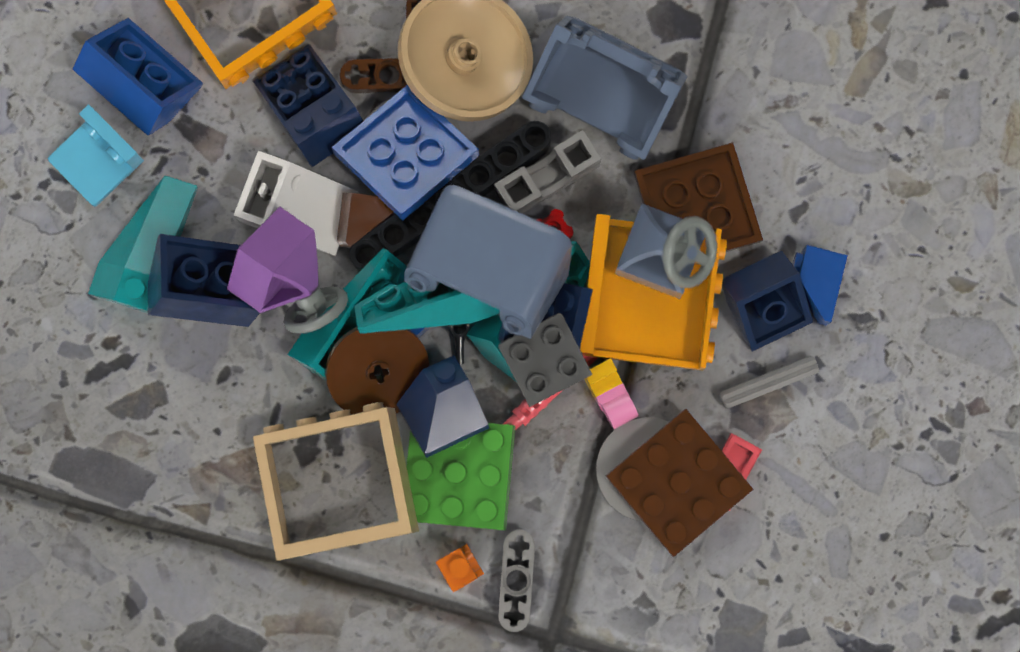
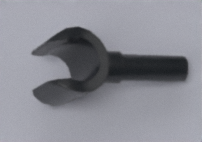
M464 324L459 327L449 325L450 332L454 335L456 359L459 364H464V342L466 334L470 331V324Z

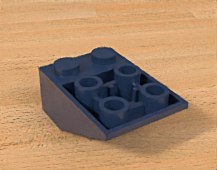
M310 44L253 80L311 167L332 155V147L363 122L352 101Z

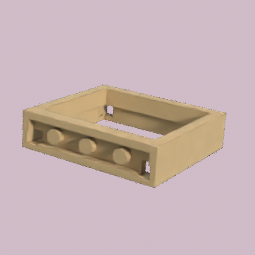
M383 402L363 406L362 413L351 415L349 409L329 413L330 420L317 422V417L296 420L297 427L284 429L283 424L267 426L263 428L264 434L253 436L276 561L419 532L395 408H384ZM379 421L399 521L290 543L271 444Z

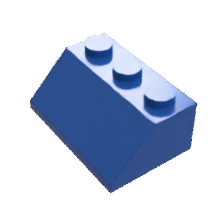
M126 18L86 40L72 69L148 136L168 124L203 85L202 81L130 18Z

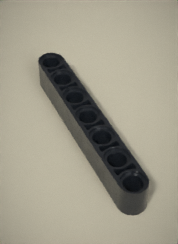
M540 121L526 123L478 156L403 221L394 214L372 229L350 248V259L355 268L361 271L367 265L357 261V255L361 249L371 248L375 251L376 256L384 248L397 257L419 242L427 224H417L413 220L414 214L420 209H427L432 213L440 195L447 186L456 185L484 197L494 190L496 182L523 166L526 168L542 157L550 147L551 132L549 127ZM532 132H538L544 136L545 141L540 146H531L527 143L526 137ZM510 151L516 155L517 160L513 165L504 166L498 161V156L502 152ZM481 170L486 172L489 179L483 185L477 186L469 179L475 171ZM393 228H398L404 232L403 240L398 244H390L385 240L387 232Z

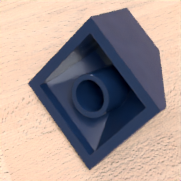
M454 355L423 369L397 403L398 410L426 458L489 429L488 422L472 385Z

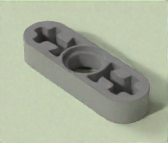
M524 530L510 532L506 536L503 545L498 618L501 626L510 632L523 630L530 620L535 542L533 537ZM517 535L523 536L524 542L529 543V550L526 549L522 552V561L529 560L528 568L522 565L507 566L508 558L515 560V549L509 548V542L515 541ZM514 570L522 571L527 577V584L520 591L511 590L506 583L508 574ZM505 594L514 597L527 595L526 603L522 601L518 603V611L524 613V619L518 620L516 626L510 625V619L504 618V612H510L512 600L504 601Z

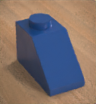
M807 245L802 249L801 253L796 252L792 264L800 274L811 312L819 324L826 326L832 322L848 255Z

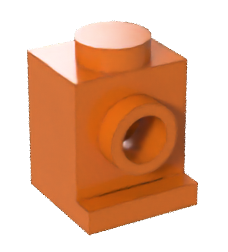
M468 544L436 561L453 593L484 574Z

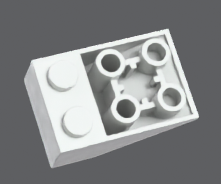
M258 151L234 216L241 223L259 228L279 207H282L314 229L317 250L336 256L339 248L337 235L342 194H359V192L294 163Z

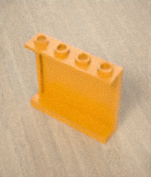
M596 214L587 288L593 289L580 345L582 355L703 371L706 368V363L713 362L715 342H709L710 328H717L719 308L713 307L714 294L721 293L723 274L717 273L718 260L725 259L727 239H721L722 229H716L714 232L717 240V255L710 274L699 285L685 288L683 295L678 299L615 275L634 222L610 219L611 215ZM705 237L700 248V251L704 254H706ZM696 262L694 263L690 277L698 272L701 265Z

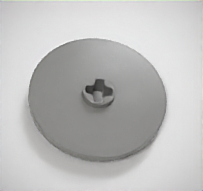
M647 417L627 422L616 428L606 438L598 454L596 476L602 495L617 512L633 520L642 521L605 475L664 427L668 421Z

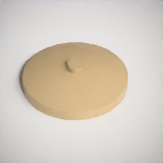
M421 0L410 12L400 31L398 59L407 85L424 105L444 117L468 122L482 121L495 117L507 110L521 96L530 80L533 69V49L529 34L519 16L502 0Z

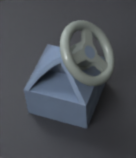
M641 203L615 275L680 299L685 288H692L703 282L714 266L717 255V240L714 230L706 220L700 217L693 216L682 219ZM704 237L706 240V254L700 251ZM696 262L701 265L698 272L690 277L694 263Z

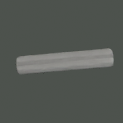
M809 356L723 390L720 393L721 401L724 407L729 409L815 375L819 372L817 361L813 356Z

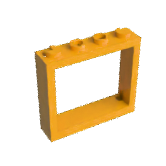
M164 0L225 89L230 86L234 87L240 82L243 84L249 79V73L258 67L264 69L273 64L278 58L277 54L286 48L292 50L305 41V35L314 29L319 31L326 28V24L333 20V17L337 14L331 0H317V5L223 68L177 0Z

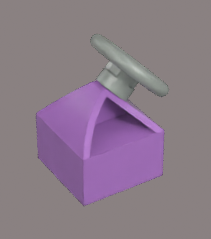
M279 207L238 248L227 290L260 313L295 301L284 316V326L288 331L292 333H307L317 330L332 322L345 309L348 303V295L344 289L334 286L320 288L318 285V259L314 229L282 207ZM335 304L329 311L323 314L328 307ZM297 315H307L308 317L307 322L296 323L294 319Z

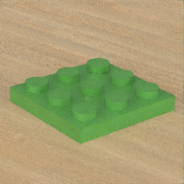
M488 423L489 429L428 458L425 457L410 431L407 472L417 522L506 530L516 426Z

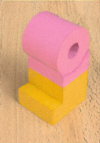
M610 358L591 368L590 370L593 375L584 380L612 428L616 429L639 417L612 359Z

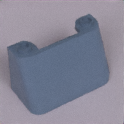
M565 16L556 24L522 98L529 101L528 105L540 113H547L548 110L554 111L558 108L618 138L617 144L621 147L620 152L623 155L635 160L638 158L645 160L687 79V75L678 68L578 18Z
M449 185L440 195L405 270V282L419 292L433 291L440 282L499 309L503 327L508 332L531 339L569 276L572 244L570 239L556 228L456 185Z

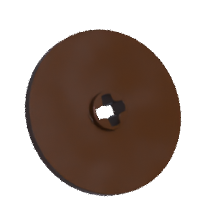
M355 327L343 335L332 348L326 363V384L334 401L343 410L349 409L351 415L362 413L363 406L379 402H383L384 408H395L397 414L400 412L397 408L398 401L420 372L429 367V359L424 345L410 329L360 334L358 328ZM380 365L382 368L381 375L375 376L373 373L374 366Z

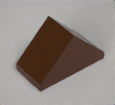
M343 193L337 235L338 244L341 247H351L390 216L393 211L378 196Z

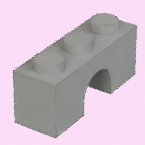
M582 130L554 147L553 151L541 161L528 168L523 166L494 184V191L505 207L523 214L598 168L601 158Z

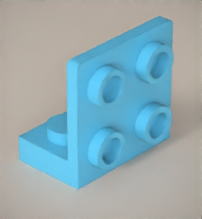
M88 104L79 113L85 122L48 157V161L92 206L96 207L144 160Z

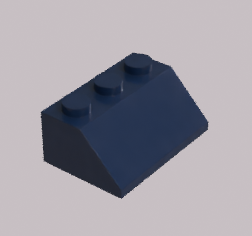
M159 234L148 279V315L249 327L260 312L227 290L236 254L241 245Z

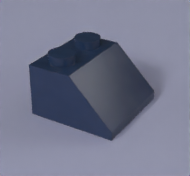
M782 250L723 278L722 289L727 304L752 352L813 323L800 274Z

